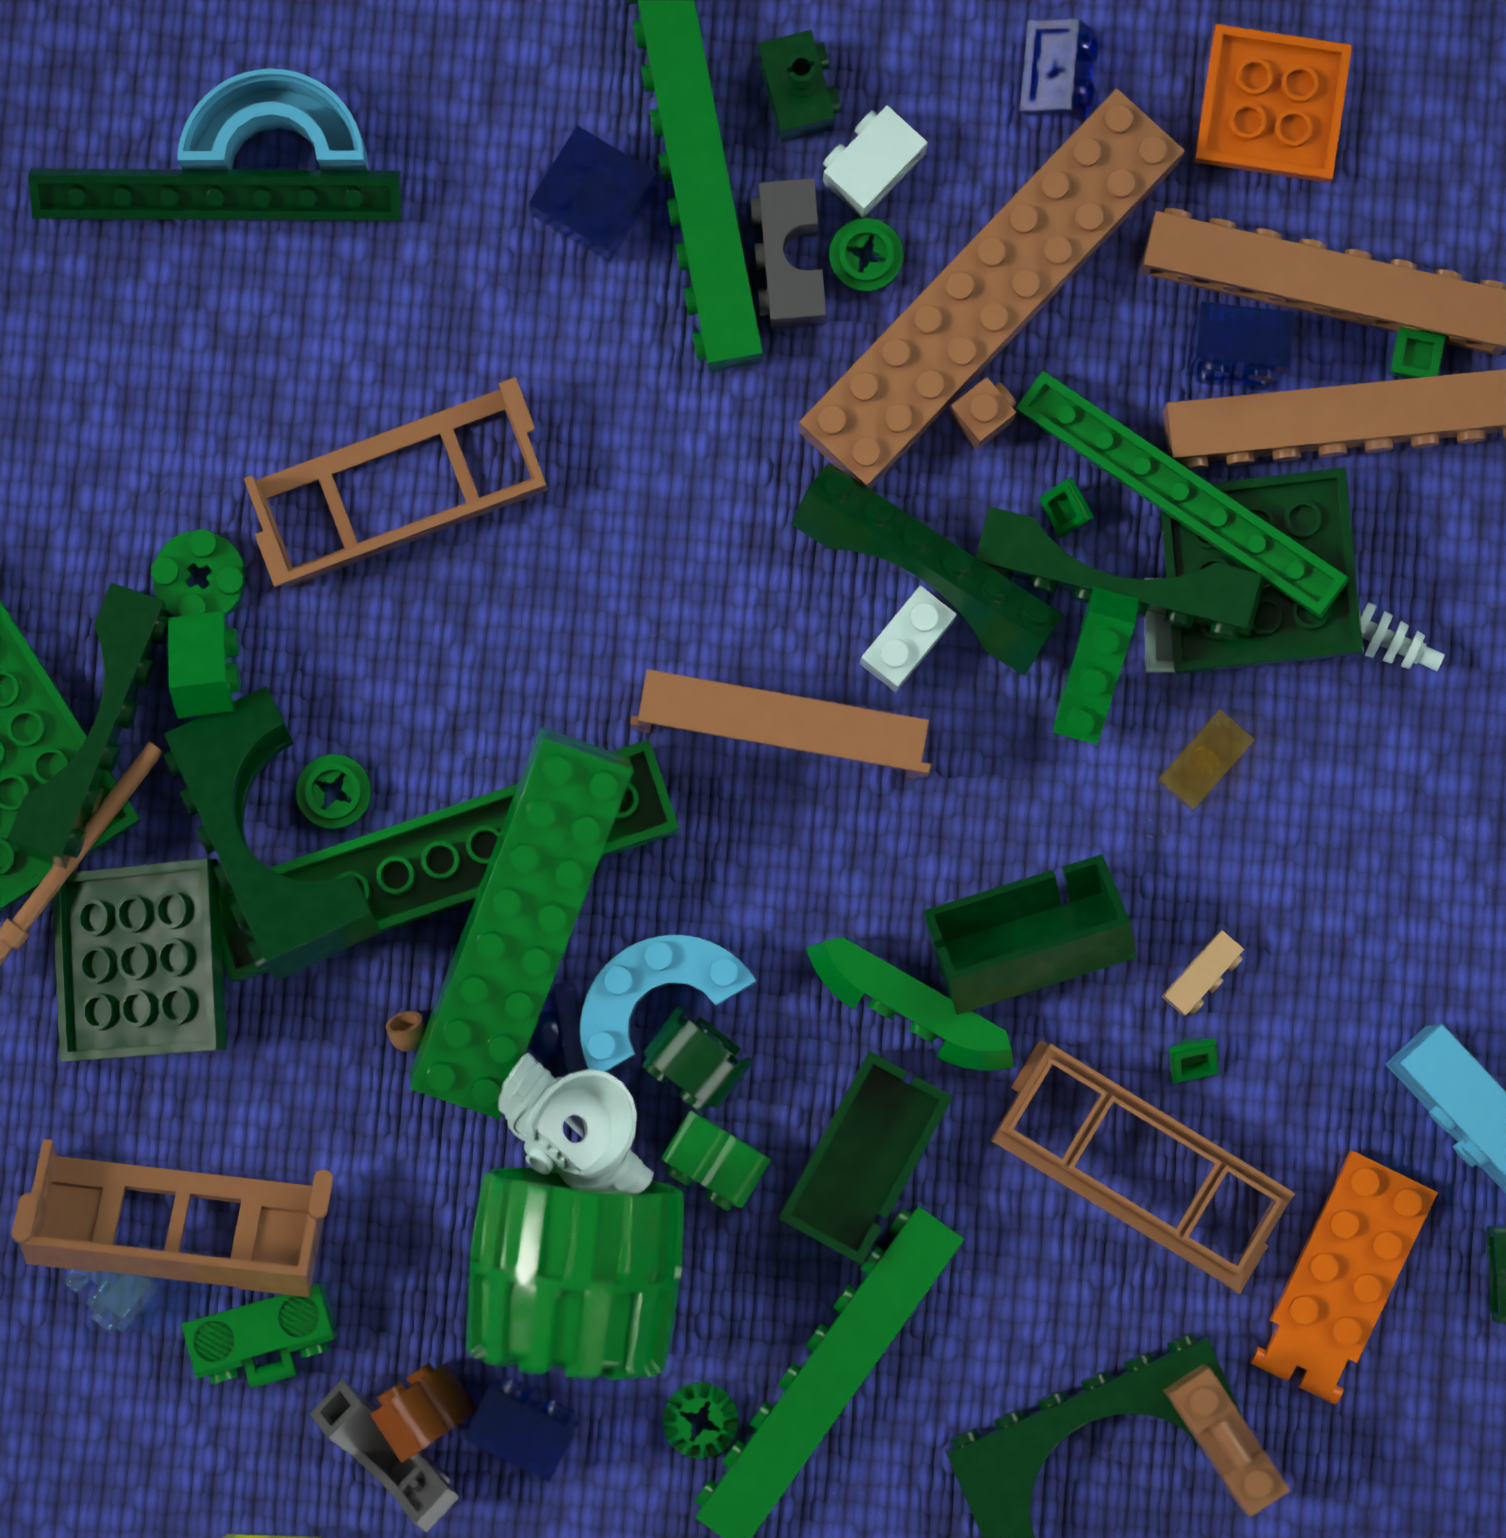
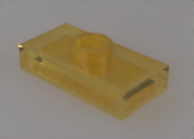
M1219 709L1157 781L1193 811L1255 739Z

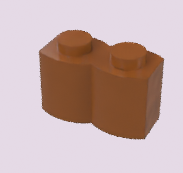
M430 1362L406 1378L411 1385L409 1388L405 1389L400 1382L377 1398L382 1406L371 1413L370 1416L401 1463L427 1447L478 1410L448 1362L437 1369H434Z

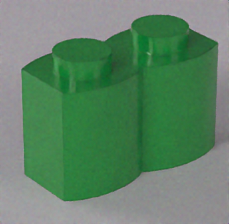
M690 1110L661 1160L669 1164L665 1173L688 1187L693 1179L709 1189L705 1197L727 1211H730L733 1204L741 1209L743 1208L772 1160L693 1110Z

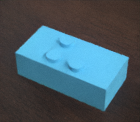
M1442 1024L1425 1026L1385 1065L1422 1103L1434 1121L1457 1141L1453 1146L1456 1153L1472 1168L1475 1165L1482 1168L1506 1193V1092Z

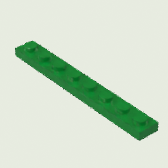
M1041 372L1017 405L1016 410L1019 414L1248 570L1262 574L1264 581L1320 619L1349 581L1346 575L1046 372Z

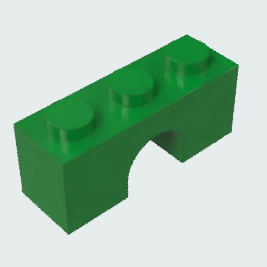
M1093 586L1081 625L1074 659L1071 667L1068 668L1058 701L1053 733L1098 745L1135 626L1138 598Z

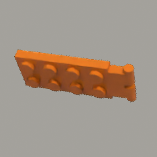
M1350 1150L1269 1319L1277 1324L1266 1350L1257 1346L1251 1357L1250 1364L1287 1382L1291 1378L1296 1366H1299L1305 1370L1299 1380L1298 1387L1331 1404L1337 1405L1344 1388L1336 1385L1348 1359L1355 1363L1358 1362L1438 1192Z

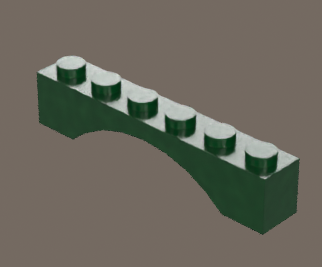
M830 463L826 465L809 486L790 523L828 549L850 550L873 555L894 563L918 576L941 593L961 613L977 635L986 652L1023 676L1026 675L1041 654L1064 616Z
M990 506L975 558L1009 580L1015 577L1030 581L1028 587L1039 592L1055 594L1057 588L1075 592L1073 597L1075 600L1088 604L1093 586L1138 598L1136 615L1138 617H1146L1147 611L1165 615L1164 622L1177 627L1190 629L1193 622L1210 626L1209 633L1230 640H1237L1238 634L1250 637L1265 584L1260 573L1219 563H1214L1193 573L1168 579L1139 580L1113 576L1091 568L1067 554L1045 533L1034 517Z
M114 583L110 584L94 623L101 644L104 665L103 693L95 723L84 744L70 762L47 783L24 796L7 837V841L13 851L64 869L67 868L71 857L77 858L81 853L86 839V831L82 830L88 813L95 815L100 806L104 790L99 785L105 770L112 772L117 763L121 746L116 743L122 728L129 729L134 721L138 703L133 702L139 685L147 686L154 669L155 661L150 658L156 643L162 645L168 636L169 617H167L168 613L164 600Z

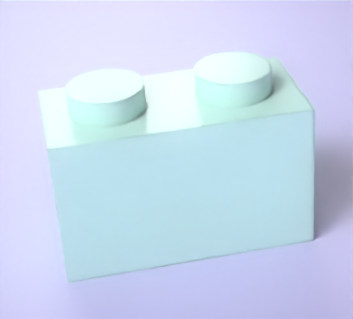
M888 105L878 115L874 111L868 113L854 130L858 136L847 147L839 144L823 162V165L826 167L823 173V183L861 218H865L926 154L928 142Z
M920 585L863 654L860 664L896 693L951 626L957 614Z

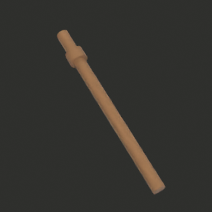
M149 741L101 803L95 815H92L82 828L83 831H86V839L77 858L71 857L66 869L54 865L12 920L7 918L0 927V966L14 948L17 950L21 948L30 936L27 932L164 754V751Z

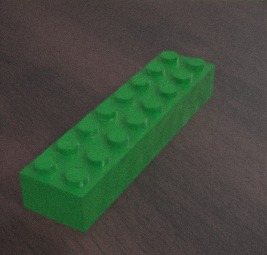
M540 726L410 1069L411 1090L497 1119L501 1118L502 1112L499 1111L498 1106L503 1083L527 1050L632 776L633 767L630 758Z

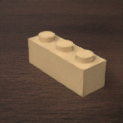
M1223 930L1218 931L1161 997L1181 1015L1185 1016L1189 1012L1194 1015L1204 1004L1201 998L1208 990L1213 993L1224 980L1220 976L1227 969L1233 971L1243 960L1240 954L1244 949Z

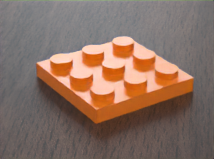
M1215 24L1193 162L1330 183L1334 173L1352 45Z

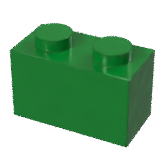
M224 611L168 618L169 691L177 718L234 711L233 692L241 691V680L238 664H232V657L240 656V645L237 629H228Z

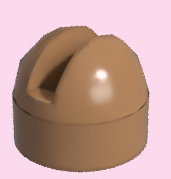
M415 1011L401 1012L391 1017L386 1023L389 1039L395 1048L402 1052H413L418 1048L426 1030L420 1013Z

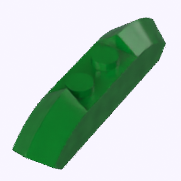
M843 937L806 947L816 973L839 1000L850 1008L855 1009L862 996L865 995L871 999L867 1006L868 1008L891 1021L895 1014L909 1020L912 1024L908 1030L931 1044H933L936 1037L942 1039L944 1042L936 1056L937 1058L950 1064L973 1070L990 1071L1015 1067L1007 1032L1001 1027L973 1011L956 1015L950 998Z

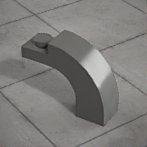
M342 1379L310 1415L328 1439L345 1450L372 1473L392 1494L413 1523L427 1533L459 1498L458 1494L449 1485L451 1480L423 1449L401 1463L370 1416L378 1407Z

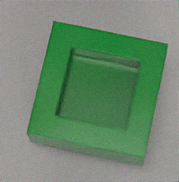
M1399 327L1396 333L1388 375L1405 379L1438 376L1446 336Z

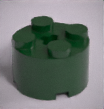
M677 1006L643 1051L647 1059L642 1066L659 1081L665 1083L667 1079H670L683 1090L679 1094L680 1097L696 1110L702 1112L710 1106L718 1109L753 1064V1061L749 1056L740 1061L736 1057L741 1050L737 1044L700 1016L695 1023L687 1020L684 1016L689 1010L682 1006Z

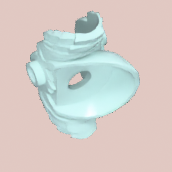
M526 1053L522 1056L503 1083L498 1107L499 1111L505 1114L509 1129L514 1135L525 1142L524 1150L527 1154V1163L535 1171L544 1175H548L550 1172L559 1173L563 1181L576 1190L636 1194L644 1191L651 1183L654 1172L642 1163V1160L630 1149L635 1137L637 1112L633 1097L623 1082L608 1072L594 1069L554 1078L550 1075L551 1072L544 1068L540 1062L536 1063L530 1054ZM564 1121L583 1138L579 1143H573L565 1137L563 1132Z

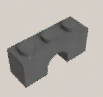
M814 178L759 183V197L750 198L752 225H761L763 242L754 243L756 271L765 270L767 288H758L760 316H769L770 329L826 324L822 269H797L787 261L784 255L786 245L795 237L818 233Z

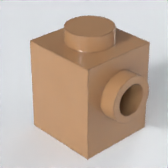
M986 377L950 406L948 416L978 451L1013 422L1016 411L1012 407L1016 404V401L1002 383L998 382L996 385H993L988 377Z

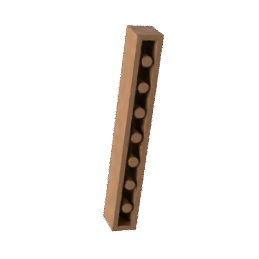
M1166 208L1164 213L1155 211L1151 220L1140 275L1396 333L1399 327H1405L1416 331L1446 336L1444 344L1497 356L1506 349V284L1502 282L1481 280L1480 284L1462 280L1463 276L1460 273L1450 270H1435V274L1417 270L1415 263L1406 260L1392 259L1390 263L1371 260L1372 255L1370 253L1357 249H1346L1344 253L1326 249L1327 245L1313 239H1300L1299 243L1281 239L1282 235L1269 229L1258 228L1254 230V233L1238 230L1234 222L1225 219L1212 218L1207 223L1191 219L1189 212L1176 208Z
M1506 369L1168 402L1162 410L1167 455L1189 470L1195 471L1208 468V461L1226 460L1227 466L1234 467L1255 463L1254 457L1273 455L1274 462H1286L1300 459L1301 452L1319 451V457H1336L1347 454V448L1365 446L1366 453H1377L1392 450L1393 443L1411 441L1412 448H1427L1439 445L1440 438L1457 437L1459 444H1468L1486 440L1485 434L1503 432V437L1506 439Z

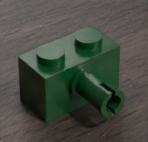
M812 29L758 43V58L781 142L834 129V114L841 113L840 101L835 85L830 87L826 85L823 70L829 69V61L824 43H815Z

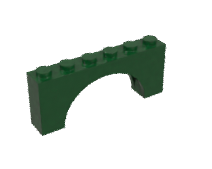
M267 686L235 700L234 711L203 715L164 733L171 751L163 754L175 779L183 776L187 788L181 790L180 794L190 815L194 816L199 813L204 825L196 828L197 833L207 853L210 854L216 851L221 863L213 866V869L224 892L233 889L237 902L230 904V907L241 930L250 928L255 940L247 943V946L259 970L267 966L277 982L381 932L354 874L323 882L295 880L269 869L249 850L245 836L244 813L250 789L266 764L281 751L294 744Z
M1193 1332L1184 1334L1167 1343L1169 1351L1152 1358L1150 1351L1141 1353L1124 1362L1126 1367L1124 1371L1110 1377L1106 1370L1098 1372L1080 1381L1083 1387L1081 1390L1067 1396L1063 1389L1055 1391L1037 1400L1040 1407L1024 1415H1022L1020 1409H1015L995 1418L996 1427L979 1434L977 1428H972L952 1437L950 1440L953 1446L944 1451L982 1538H1035L1030 1517V1501L1036 1476L1043 1462L1057 1444L1070 1433L1087 1423L1112 1415H1149L1173 1423L1183 1429L1201 1449L1163 1390L1202 1364L1211 1369L1243 1418L1209 1339L1204 1336L1195 1338ZM1201 1449V1451H1202V1453H1203L1205 1459H1206L1207 1461H1209V1459L1207 1458V1456L1205 1455V1453H1204L1203 1450Z

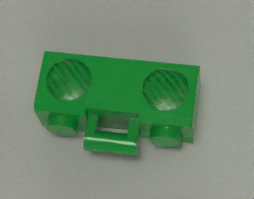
M324 1282L312 1285L309 1297L281 1294L181 1324L196 1379L209 1376L211 1384L238 1377L236 1368L244 1365L251 1389L297 1376V1368L292 1351L300 1349L302 1358L329 1351L327 1341L339 1337ZM279 1349L281 1361L260 1367L256 1366L254 1356Z

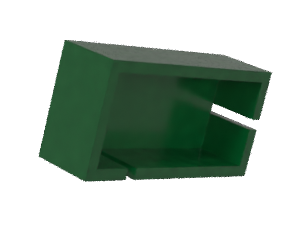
M1102 854L1062 866L1069 903L1061 905L1054 871L1050 870L923 910L930 943L941 974L944 977L956 1015L1137 958L1130 919Z
M868 1051L778 1216V1219L861 1265L882 1229L881 1225L873 1221L876 1214L878 1213L888 1218L953 1096L916 1076L912 1078L910 1084L901 1081L904 1079L907 1071L871 1051Z

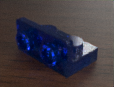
M1080 19L1028 21L1020 111L1026 116L1069 114L1078 121L1088 119L1089 107L1093 105L1095 100L1092 70L1093 62L1097 60L1099 55V41L1095 31Z

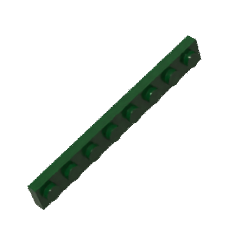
M31 168L28 174L32 219L401 221L402 217L400 170Z

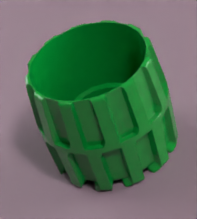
M504 1167L485 1172L481 1184L470 1248L467 1352L473 1358L485 1359L484 1363L497 1367L520 1366L519 1371L542 1375L554 1368H565V1374L568 1378L593 1379L601 1375L612 1380L652 1377L662 1373L667 1364L681 1280L683 1192L679 1188L658 1181H651L649 1186L639 1194L576 1190L567 1185L559 1173L550 1172L548 1175H544L535 1171L532 1167Z

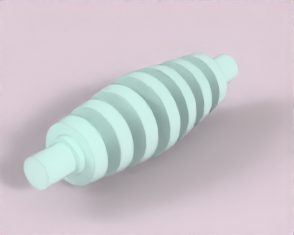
M1370 602L1367 603L1361 615L1363 638L1370 641L1364 654L1365 656L1374 658L1379 646L1387 649L1382 660L1384 662L1392 663L1396 654L1404 656L1401 667L1410 669L1413 663L1416 665L1420 663L1438 671L1445 654L1427 647L1426 643L1423 642L1425 635L1419 631H1416L1413 639L1405 637L1409 625L1403 621H1400L1395 632L1387 629L1393 615L1384 611L1378 624L1370 621L1377 606Z

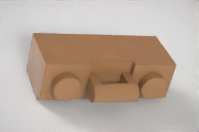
M1202 1364L1163 1390L1246 1515L1249 1517L1255 1515L1290 1491L1209 1367Z

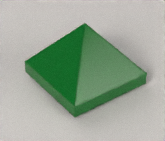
M1072 477L1064 480L1039 497L1060 538L1065 537L1094 518L1085 498Z
M1186 1037L1169 1048L1173 1083L1219 1074L1215 1038Z

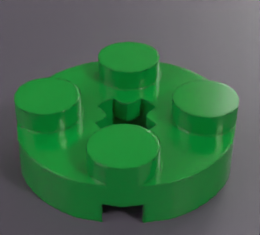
M205 529L185 532L168 541L158 553L157 559L151 567L153 589L156 597L164 600L166 610L174 617L224 611L225 617H227L237 608L243 597L246 566L238 550L224 537ZM195 566L199 569L209 567L211 573L206 577L209 585L204 589L199 585H194L191 588L188 585L187 581L191 578L189 571Z

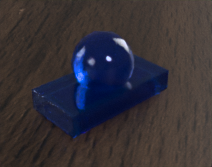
M571 982L554 984L558 1013L554 1011H543L540 1013L528 1047L541 1057H554L564 1051L568 1075L588 1070L581 1046L580 1017L575 986Z

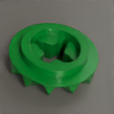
M871 218L856 219L845 224L835 234L829 251L830 266L838 281L849 286L854 291L875 292L891 284L901 269L903 261L902 244L895 231L884 222ZM872 238L873 255L879 257L881 261L869 262L867 268H864L863 273H860L859 258L853 255L854 250L862 251L865 245H868L869 239Z
M337 754L324 755L310 762L301 772L296 786L297 802L305 817L315 825L334 830L353 825L367 811L372 793L370 782L364 769L353 759ZM345 774L341 790L347 794L348 798L352 799L351 802L348 803L345 800L342 802L335 799L331 805L327 806L326 810H323L326 805L327 794L316 783L320 781L323 784L333 785L337 779L340 780L342 775Z
M695 1382L681 1387L669 1398L664 1408L662 1426L669 1444L686 1457L707 1459L722 1453L730 1445L736 1435L738 1414L733 1400L723 1389L710 1383ZM706 1401L710 1402L708 1419L714 1422V1425L720 1429L718 1431L713 1428L711 1430L703 1428L700 1434L696 1435L695 1440H692L690 1438L693 1433L691 1431L693 1423L680 1413L683 1411L688 1414L689 1412L697 1414L701 1407L704 1408Z

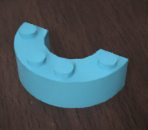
M285 69L248 71L231 77L214 87L196 105L186 121L180 137L177 161L182 169L232 170L235 155L245 141L261 131L279 128L295 131L309 140L315 148L317 161L322 170H369L367 151L352 114L342 100L319 81L307 75Z
M664 935L633 944L617 954L604 966L587 993L581 1014L580 1037L588 1069L608 1072L636 1055L630 1040L631 1018L638 1003L652 990L669 984L688 985L703 992L715 1006H718L755 984V978L746 966L732 953L715 943L698 937Z

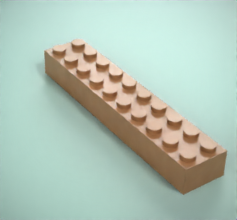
M1116 88L799 421L798 432L836 468L871 489L1176 168L1185 150Z

